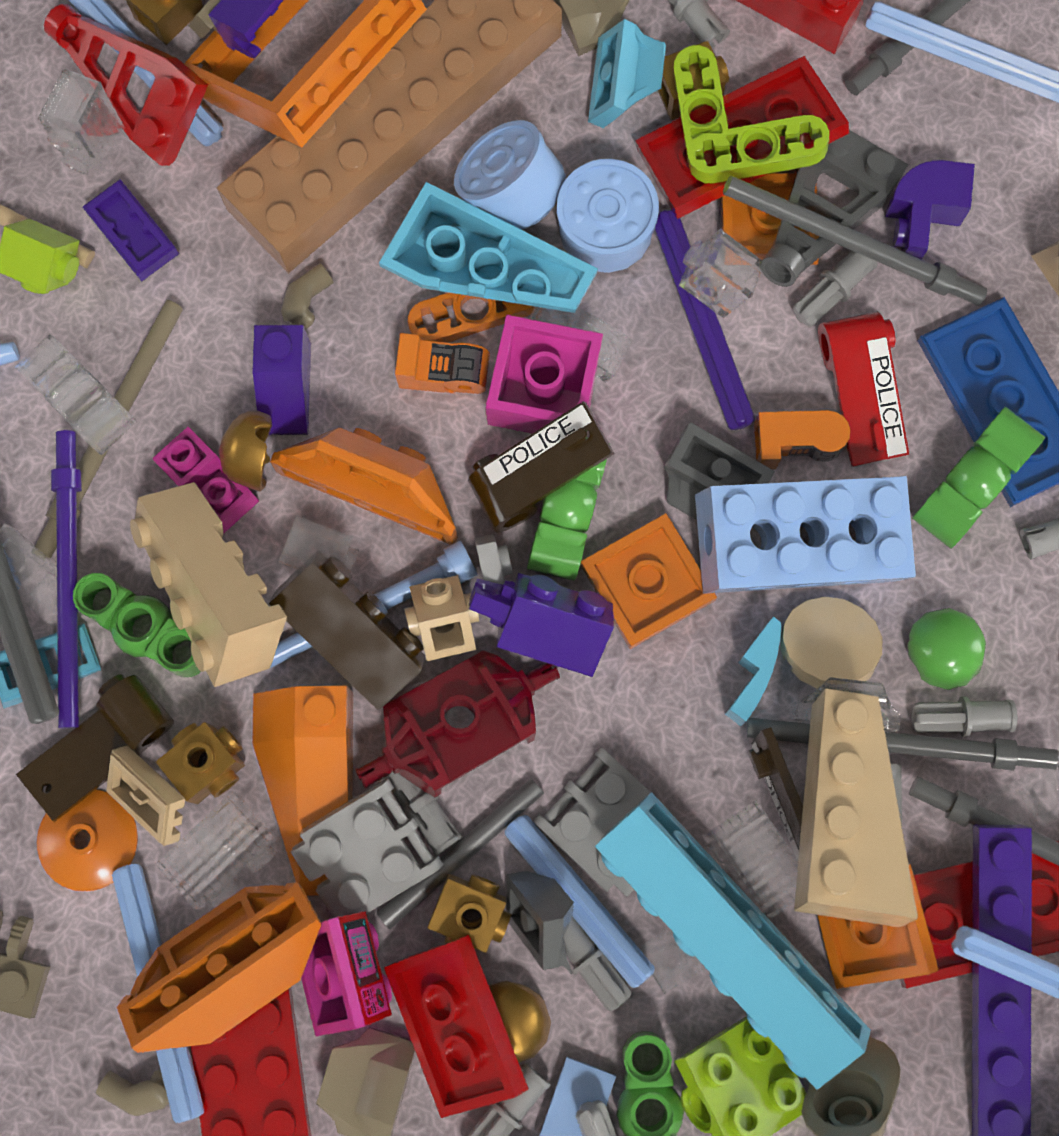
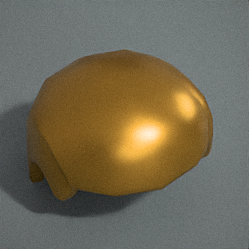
M248 411L240 414L233 420L223 435L219 447L221 466L226 476L240 485L257 491H262L266 487V481L262 476L264 464L270 462L265 443L272 427L270 415L260 411Z
M502 981L489 985L518 1062L534 1058L547 1043L551 1026V1019L545 1001L538 993L520 983Z

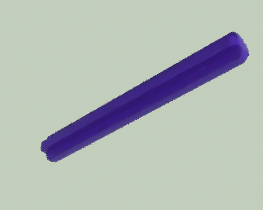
M672 210L661 211L658 214L654 230L727 427L730 430L746 428L754 423L755 415L681 218H676Z

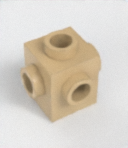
M458 575L447 578H435L422 584L409 586L414 605L404 608L409 632L414 636H421L427 661L476 650L471 623L479 622V615L477 612L469 610L471 593L463 594Z

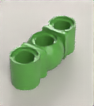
M1005 406L974 442V447H971L946 476L945 482L943 481L939 484L912 519L952 549L983 513L981 509L987 508L1010 481L1011 475L1018 472L1040 446L1045 436Z
M607 459L544 498L540 513L541 522L537 524L527 569L575 581L587 539L585 532L589 529L596 504V490L600 487Z
M102 573L88 574L77 582L73 590V601L76 608L83 615L98 622L100 626L110 631L115 644L124 653L134 657H148L180 677H193L201 672L195 665L192 655L187 662L174 664L173 651L179 643L191 640L185 629L180 630L176 626L169 607L161 599L151 595H136ZM103 589H110L111 600L109 604L101 610H94L93 600L95 595ZM143 615H151L152 626L150 631L144 636L134 637L133 625L135 621Z
M641 1031L634 1033L627 1039L622 1051V1059L625 1066L623 1077L625 1089L617 1104L616 1115L619 1127L625 1136H676L683 1124L684 1108L681 1097L673 1087V1078L670 1074L672 1063L670 1049L662 1038L653 1032ZM652 1043L659 1047L661 1053L660 1061L653 1070L641 1071L632 1064V1054L640 1044ZM649 1098L659 1100L665 1108L661 1121L652 1126L641 1124L635 1117L638 1105L643 1100Z

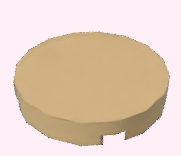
M820 597L806 600L791 611L781 632L780 651L784 660L786 657L788 663L792 666L791 671L799 680L821 690L827 688L844 691L849 690L852 685L859 684L860 682L864 683L871 678L882 656L883 637L876 621L863 608L845 599Z

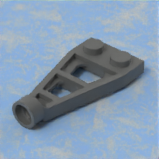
M849 130L848 135L829 143L828 151L819 163L798 168L788 201L855 229L883 206L909 164ZM822 173L828 175L857 192L858 196L843 208L835 206L815 194V186L819 175ZM781 220L774 244L761 261V271L772 283L783 287L791 286L806 268L829 251L836 243L822 237L815 240L795 228L794 225Z

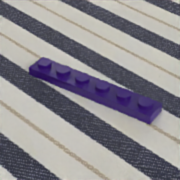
M973 825L972 929L1029 954H1032V828L1025 825ZM972 961V1136H1031V987Z

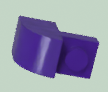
M934 160L915 166L903 176L888 204L885 218L897 219L893 236V247L901 248V251L923 259L929 246L931 223L961 226L971 209L975 164Z

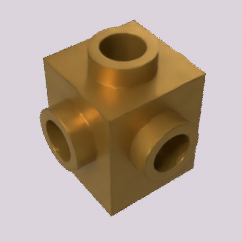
M203 722L200 726L193 723L181 730L171 740L174 747L155 761L179 793L185 798L186 802L199 804L210 794L217 798L227 792L239 780L236 773L246 766L237 755L243 748L233 734L225 726L217 730L206 722ZM207 754V762L202 766V759Z
M448 874L429 920L428 929L446 936L444 943L469 934L474 949L476 948L486 953L491 940L498 943L502 941L512 914L504 911L506 897L497 894L500 885L475 874H471L469 882ZM474 908L480 911L481 916L477 920L470 921L463 916L464 911Z

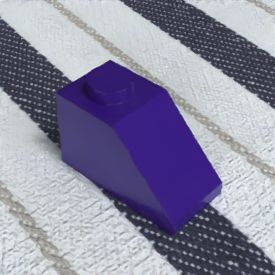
M254 325L252 373L257 411L271 416L272 427L269 435H308L311 342L303 325Z

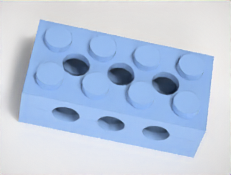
M907 476L710 486L695 494L703 594L884 583L916 577ZM849 524L855 530V541L850 537L848 531ZM800 526L805 528L808 533V545L800 537ZM751 527L760 534V549L751 541Z

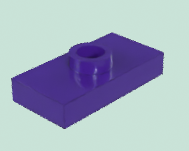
M121 179L82 206L87 215L141 282L179 255L176 247Z

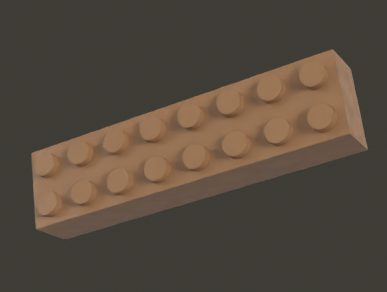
M435 0L302 148L276 136L216 187L227 211L289 274L562 36V9L553 0Z

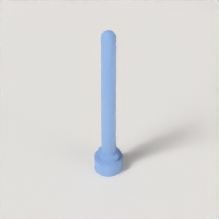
M460 540L443 549L445 554L437 557L438 563L374 595L388 610L412 598L409 586L422 584L435 578H447L458 575L460 584L478 576V573ZM298 632L279 641L270 668L312 648V646Z

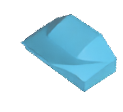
M626 19L598 38L588 116L589 123L604 128L638 101L661 89L666 51L665 42L655 40L643 34L636 24Z

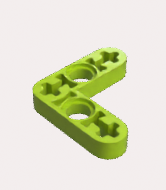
M691 45L677 54L674 60V78L689 169L698 181L703 183H719L727 181L730 176L741 179L808 167L819 163L825 157L829 145V129L821 118L813 115H802L728 129L717 60L714 53L704 46ZM692 64H699V68L702 70L703 89L694 91L692 74L689 71ZM706 104L712 106L717 113L715 118L706 124L695 123L689 117L691 110L698 105ZM809 133L811 140H814V147L805 149L804 144L799 142L800 134ZM780 136H785L787 154L780 155ZM756 139L767 141L773 149L769 156L761 160L750 158L744 151L746 145ZM730 145H737L738 163H732ZM713 150L715 157H717L716 165L707 166L704 160L705 151Z

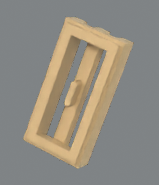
M128 745L113 749L110 755L106 792L160 844L166 846L178 842L180 832L175 826L182 824L183 815L177 810L184 808L185 798Z

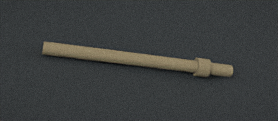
M165 301L76 468L80 469L82 473V491L77 492V519L81 514L78 507L183 311V308L173 301ZM54 498L45 515L49 520L31 552L47 561H50L57 548L56 498Z

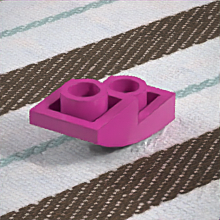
M189 427L185 428L152 458L177 486L195 482L221 520L223 534L259 502L247 487L232 481L226 476L222 470L219 457Z

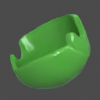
M943 608L926 612L913 624L907 643L908 656L916 666L921 680L929 685L950 690L966 686L980 672L984 660L986 641L981 628L972 617L951 608Z

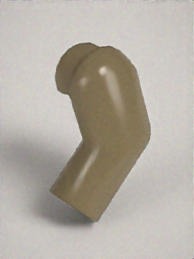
M321 263L287 287L281 314L284 321H289L290 325H303L307 329L314 323L315 316L309 310L311 298L334 283Z
M110 1070L96 1090V1095L133 1116L151 1113L163 1109L169 1104L161 1070L154 1071L150 1080L137 1084L131 1083Z

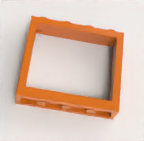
M284 0L278 6V10L273 16H269L254 33L256 37L250 43L255 44L262 52L309 0ZM364 0L272 101L233 83L255 58L248 57L236 49L228 48L222 37L215 30L184 64L208 84L203 98L209 103L302 148L427 9L422 0ZM293 106L294 109L286 115V112Z

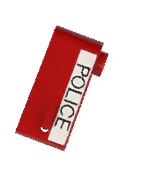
M876 311L820 323L818 340L824 364L827 370L833 371L840 412L850 427V438L846 444L851 466L910 455L891 348H894L896 343L895 331L891 320H884L880 312Z

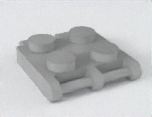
M600 747L594 754L597 759L575 783L570 780L563 787L567 792L543 817L538 814L533 822L606 892L615 885L628 897L634 889L623 877L614 875L605 866L601 853L595 845L651 792L605 749ZM605 765L608 769L593 784V786L586 793H584L582 789ZM575 799L577 803L553 827L551 823Z
M388 778L302 829L300 837L303 841L294 846L292 851H290L310 882L323 874L327 876L328 879L317 886L316 892L333 918L344 916L349 912L354 914L366 911L367 914L437 872L443 866L438 855L432 857L415 831L419 827L413 817L407 818L390 792L394 787ZM382 797L399 823L398 825H393L378 802L379 798ZM404 837H408L422 859L423 863L420 865L404 842Z

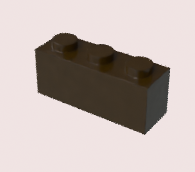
M318 550L276 589L269 605L279 604L287 615L286 621L377 710H380L422 671L425 655L421 651L424 647L420 640L409 632V629L402 627L399 630L386 617L388 614L386 607L371 592L363 594L350 581L352 575L339 559L334 556L327 558Z

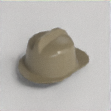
M869 1037L865 1053L817 1090L810 1083L801 1111L806 1127L815 1136H883L886 1132L887 1120L900 1084L901 1067L896 1054L884 1042Z

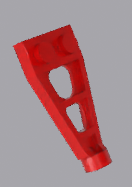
M68 4L55 6L47 14L44 21L46 34L68 52L129 139L160 166H170L178 156L208 84L178 58L95 20L83 17ZM104 42L119 52L110 77L97 64ZM136 66L150 71L155 77L141 112L135 107L126 93V88Z

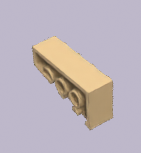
M195 482L138 497L135 519L130 521L132 537L138 548H145L150 558V570L153 580L158 588H165L171 600L170 610L176 626L180 630L185 629L192 642L191 653L197 668L201 672H207L214 687L270 669L287 615L279 604L269 607L264 601L262 595L266 594V585L257 573L247 576L244 571L242 550L235 540L226 543L223 541L222 522Z
M825 688L812 704L794 911L902 927L917 920L918 915L879 697Z

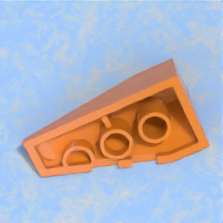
M347 685L294 686L253 693L252 744L295 881L301 885L307 896H319L316 892L317 886L327 880V876L323 874L310 882L290 851H292L294 846L303 841L300 837L302 829L353 799V692Z

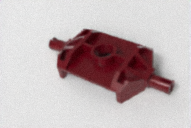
M483 650L383 706L386 747L382 748L383 756L355 769L359 780H362V785L367 789L368 786L390 775L392 772L394 774L399 773L402 777L434 798L441 795L442 788L522 741L526 740L529 744L535 740L536 722L532 696L535 694V691L560 679L558 669L556 667L552 668L554 667L552 664L544 663L526 674L523 670L517 672L498 655ZM463 706L473 713L474 720L468 727L455 728L447 723L445 719L446 713L453 707Z

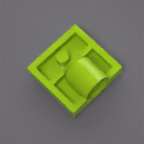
M747 1016L674 1060L687 1085V1088L681 1094L683 1108L693 1125L703 1133H711L712 1136H771L802 1115L803 1101L806 1096L802 1083L785 1062L783 1052L769 1037H763L758 1034L750 1025Z

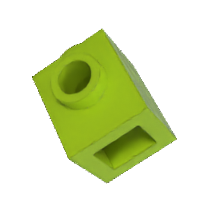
M30 218L6 225L3 228L0 243V273L21 282V287L27 291L47 294L52 290L68 285L74 279L79 267V259L76 255L80 240Z

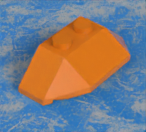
M339 427L274 452L270 463L280 475L449 545L457 541L458 536L430 464L425 463L426 457L411 448L400 446L398 451L381 445V438L367 430L355 428L352 433Z
M298 882L287 883L285 886L262 885L244 887L157 947L138 975L130 995H125L116 1007L131 1048L140 1053L210 1044L299 982L322 925L301 885Z

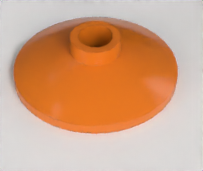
M95 790L55 822L52 821L47 813L45 814L37 835V852L40 862L46 873L63 887L75 891L102 889L114 883L112 874L115 870L132 863L138 843L136 822L107 792ZM81 830H86L90 835V842L84 849H79L75 844V837Z

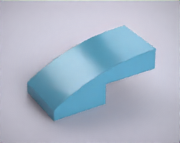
M772 617L738 662L754 675L725 713L727 717L739 726H742L748 720L758 705L773 673L781 639V622L775 617Z

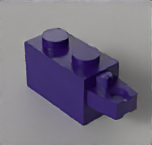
M518 573L515 582L505 580L503 585L477 578L469 598V610L489 617L490 623L498 627V648L593 677L614 629L612 602L606 601L604 597L592 591L583 590L577 592L559 586L554 580L543 575L528 576Z

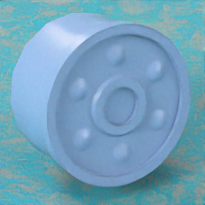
M516 120L501 124L488 131L468 149L456 169L454 187L458 195L465 202L523 230L538 223L552 210L557 202L558 194L566 175L563 165L546 145L537 127L531 122Z
M598 159L581 165L566 178L557 198V219L563 248L568 254L598 268V272L610 273L627 269L640 260L649 247L658 219L659 201L654 185L644 172L625 161Z

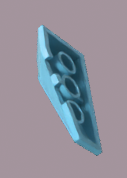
M428 182L424 184L379 262L380 267L421 288L572 313L576 312L598 272V268Z

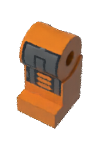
M400 333L395 370L398 386L400 389L444 393H483L486 390L490 352L486 348L475 344H452L421 340L420 335Z
M829 410L759 412L754 422L756 460L772 470L777 469L781 456H809L815 461H831L839 456L850 438L849 424L841 414Z

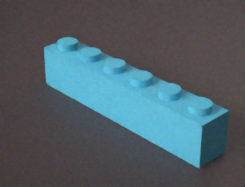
M652 792L614 825L595 845L601 853L605 866L614 875L623 877L637 892V898L642 907L649 914L655 917L659 916L672 930L673 937L681 950L689 956H695L709 971L710 978L715 987L725 996H732L745 1010L747 1019L753 1029L761 1036L769 1037L783 1052L785 1062L797 1076L801 1078L806 1077L818 1090L865 1053L871 1029Z

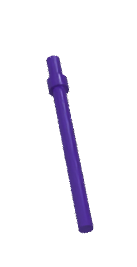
M60 430L56 431V469L51 470V491L56 492L58 728H78V609L73 601V590L78 582L77 492L82 491V473L80 469H76V432Z

